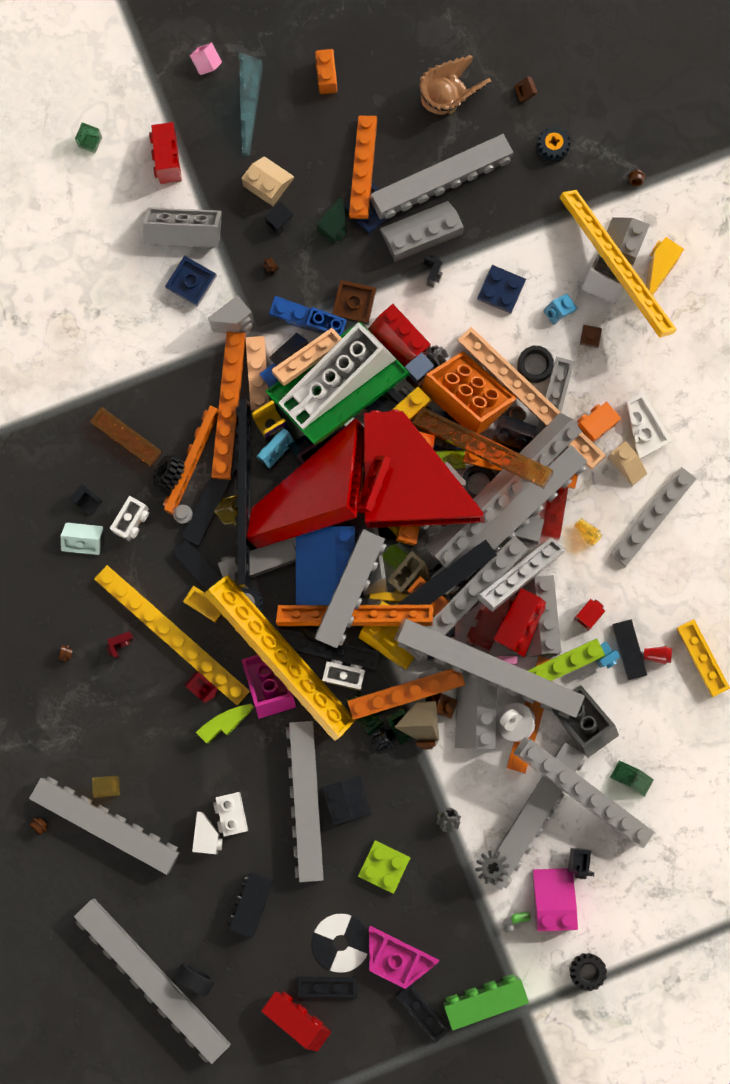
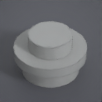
M179 505L175 508L173 517L178 523L185 524L191 520L192 510L187 505Z

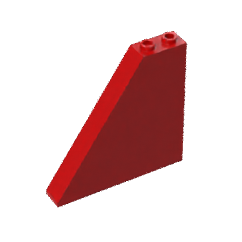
M392 409L388 412L374 410L364 413L365 480L374 457L386 455L391 458L389 470L382 482V489L376 498V505L372 512H365L367 528L485 523L483 511L403 411Z
M358 419L351 421L252 507L247 538L257 549L357 518L365 448L364 427Z

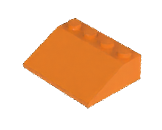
M464 351L427 373L421 386V390L474 437L486 430L517 400V397Z

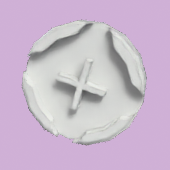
M508 704L498 715V731L502 737L511 742H521L524 737H530L534 731L535 715L524 704Z

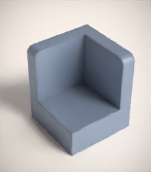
M422 352L405 366L406 370L410 373L408 376L416 385L434 367Z

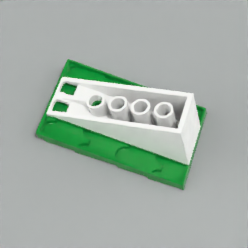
M358 322L340 335L342 339L318 363L285 386L278 381L265 391L315 445L322 442L336 429L342 427L365 407L371 405L410 374L361 322Z

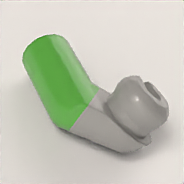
M528 911L511 915L503 921L504 931L512 932L515 930L514 924L531 921V915Z

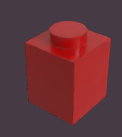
M590 599L574 619L589 631L605 613L604 606L595 599L593 601Z

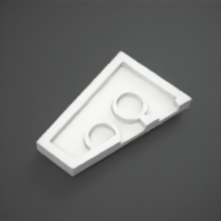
M644 393L626 402L636 453L640 459L672 442Z

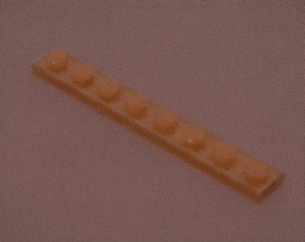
M424 407L421 408L412 422L414 426L543 489L554 473L553 469Z

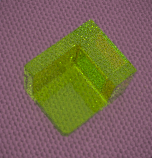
M392 544L382 554L383 560L394 570L408 556L406 551L403 552L395 544Z

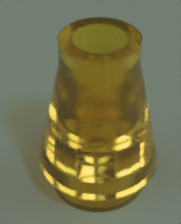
M583 518L574 525L585 542L591 546H594L603 536L600 533L601 530L586 522Z

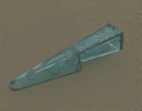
M239 53L242 156L250 155L263 63L262 60Z

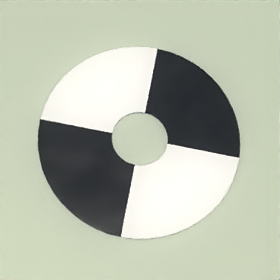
M334 914L321 921L315 929L312 938L313 952L318 962L326 969L340 973L348 972L357 968L365 960L369 951V935L364 925L355 917L347 914ZM338 935H344L349 941V945L344 951H338L333 946V940Z

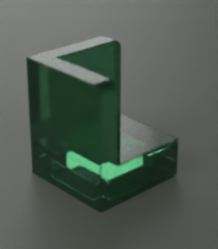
M82 122L75 140L79 148L96 153L102 140V135L98 128Z

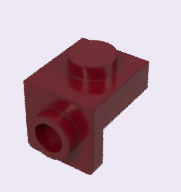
M198 671L184 684L203 703L211 701L218 690Z

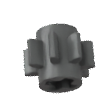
M435 345L426 351V357L434 365V369L445 363V358L449 357L447 351L442 346Z
M445 808L444 812L439 810L436 817V824L444 832H452L453 828L458 830L461 823V816L453 808Z

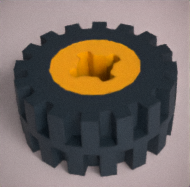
M552 126V128L546 127V130L543 129L541 134H539L537 152L539 151L540 157L543 156V160L549 159L548 162H552V160L558 162L559 159L563 160L564 156L566 157L568 154L571 140L569 134H566L567 131L565 129L561 130L562 127H558V129L556 126Z

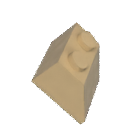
M264 156L252 163L241 179L243 187L271 206H274L292 182L294 176Z

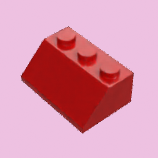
M391 304L368 328L404 367L421 352L425 355L426 351L431 347L428 340L394 304Z

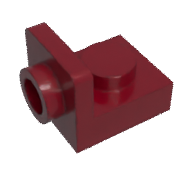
M128 631L107 639L108 645H106L109 655H113L115 659L120 658L116 647L124 648L131 645L130 641L134 640L132 633Z

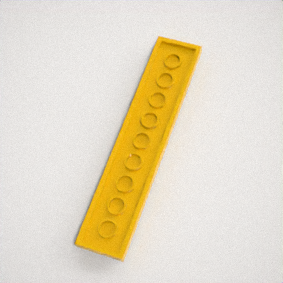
M226 575L204 593L206 597L261 657L262 661L284 683L287 689L300 701L301 705L323 727L326 733L334 741L339 739L356 719L353 720L351 713L236 583Z

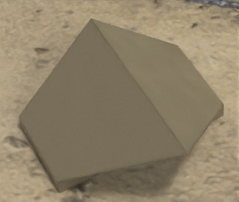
M411 551L387 581L401 593H409L407 590L420 576L427 582L430 580L427 563Z
M436 701L416 702L397 723L395 728L418 741H439Z

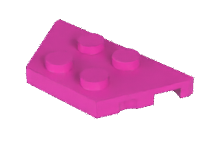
M372 926L369 927V971L406 989L439 962L438 959Z

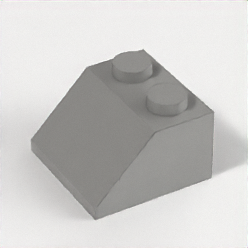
M612 217L607 233L632 265L637 258L650 224L635 218Z
M597 256L581 289L590 295L602 298L607 303L616 304L623 286L603 258Z
M238 295L208 317L213 332L246 333L254 324L252 312Z

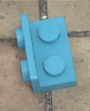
M283 428L261 449L256 458L270 469L289 449L288 445L293 443L294 439Z

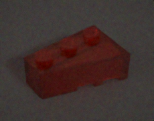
M512 595L493 612L486 606L484 610L479 609L475 618L478 622L475 627L471 626L467 637L470 638L468 643L474 644V646L489 653L495 641L493 639L517 596Z

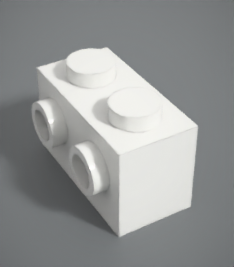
M129 496L111 525L110 530L130 542L131 538L134 539L137 536L140 523L145 522L147 519L149 508L142 502Z
M332 660L326 663L322 681L361 691L365 670H361L362 666L351 664L349 667L344 666L341 661Z
M240 792L216 797V802H213L215 813H219L220 821L217 822L219 833L229 836L248 831Z

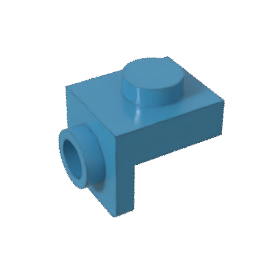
M568 294L552 300L543 311L554 325L562 318L574 313L578 308Z
M603 642L600 645L605 656L595 661L599 668L606 666L608 669L617 663L616 659L620 655L617 650L612 651L607 642Z

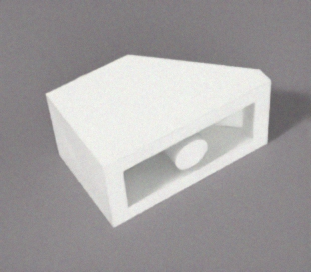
M197 812L192 852L218 854V850H222L223 839L220 838V833L203 812Z

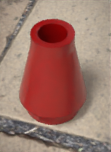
M667 646L644 648V660L664 665L671 663L672 648H667Z

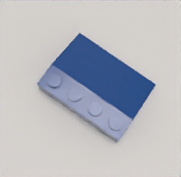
M355 526L325 527L296 537V605H329L355 546Z

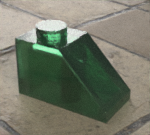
M341 197L317 223V231L333 244L337 240L341 241L346 235L344 200Z

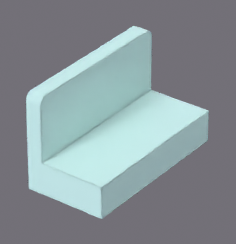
M65 523L61 533V551L99 555L103 526Z

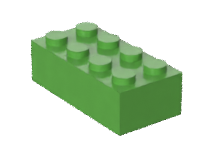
M514 974L504 976L501 982L495 983V981H490L483 984L484 988L479 990L474 987L464 991L465 995L458 997L457 994L446 997L443 1005L452 1030L529 1004L521 979L518 976H514Z

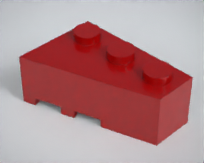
M174 123L151 125L152 132H149L150 143H153L151 154L152 160L155 161V167H153L155 178L159 179L160 184L182 181Z
M521 588L493 640L525 658L541 615L545 611L546 601Z
M275 991L261 1012L305 1049L318 1052L332 1031L325 1027L318 1018L308 1014V1010L301 1004L296 1005L288 993Z

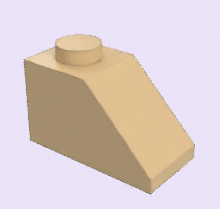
M626 441L608 456L632 486L647 475L639 456Z

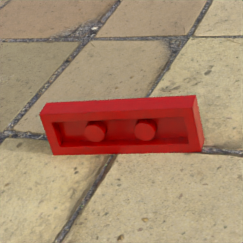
M386 455L373 458L359 495L357 511L360 513L372 512L376 505V498L382 489V482L389 470L391 458Z

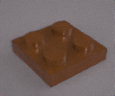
M340 280L332 314L347 319V321L361 322L362 324L369 325L377 288Z

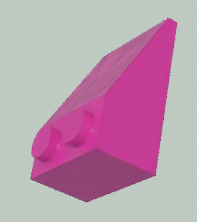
M259 655L241 659L259 719L296 708L292 692L287 689L268 665L262 661Z
M568 868L533 869L536 930H578L573 873L568 872Z

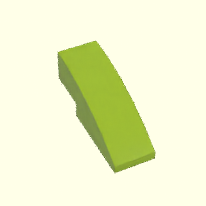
M247 704L230 709L214 717L196 733L209 744L221 731L229 735L255 707L252 704Z

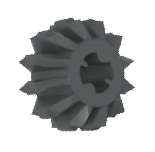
M490 850L488 851L489 858L484 853L481 854L484 862L477 860L476 863L482 865V867L475 868V871H483L478 878L482 879L487 876L485 879L486 884L492 878L493 885H496L497 877L499 881L503 882L504 879L501 877V874L508 876L509 873L503 871V868H509L510 865L502 864L507 859L505 856L500 860L498 859L500 852L497 851L495 857H493V852ZM495 862V866L498 867L497 871L489 873L488 864L492 865Z

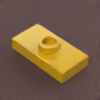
M195 586L191 588L183 601L215 623L222 614L209 601L204 592Z

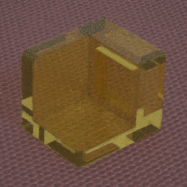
M238 495L223 498L214 510L224 525L235 523V517L238 516L235 499Z
M119 776L92 778L93 798L120 796Z

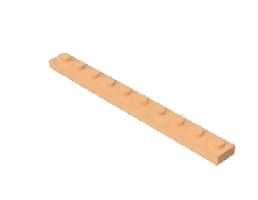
M472 327L458 339V342L512 392L545 426L561 413ZM582 432L567 446L572 445L588 461L586 465L591 470L606 457Z

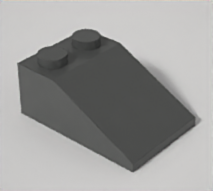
M580 685L573 691L585 697L576 718L572 716L569 719L558 715V710L553 708L552 712L580 750L589 758L617 738L619 734L616 725Z

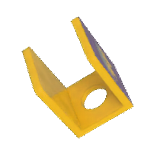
M273 400L252 412L253 420L266 441L273 438L283 428L288 429L285 419H281L276 411ZM273 419L276 424L267 429L265 422Z

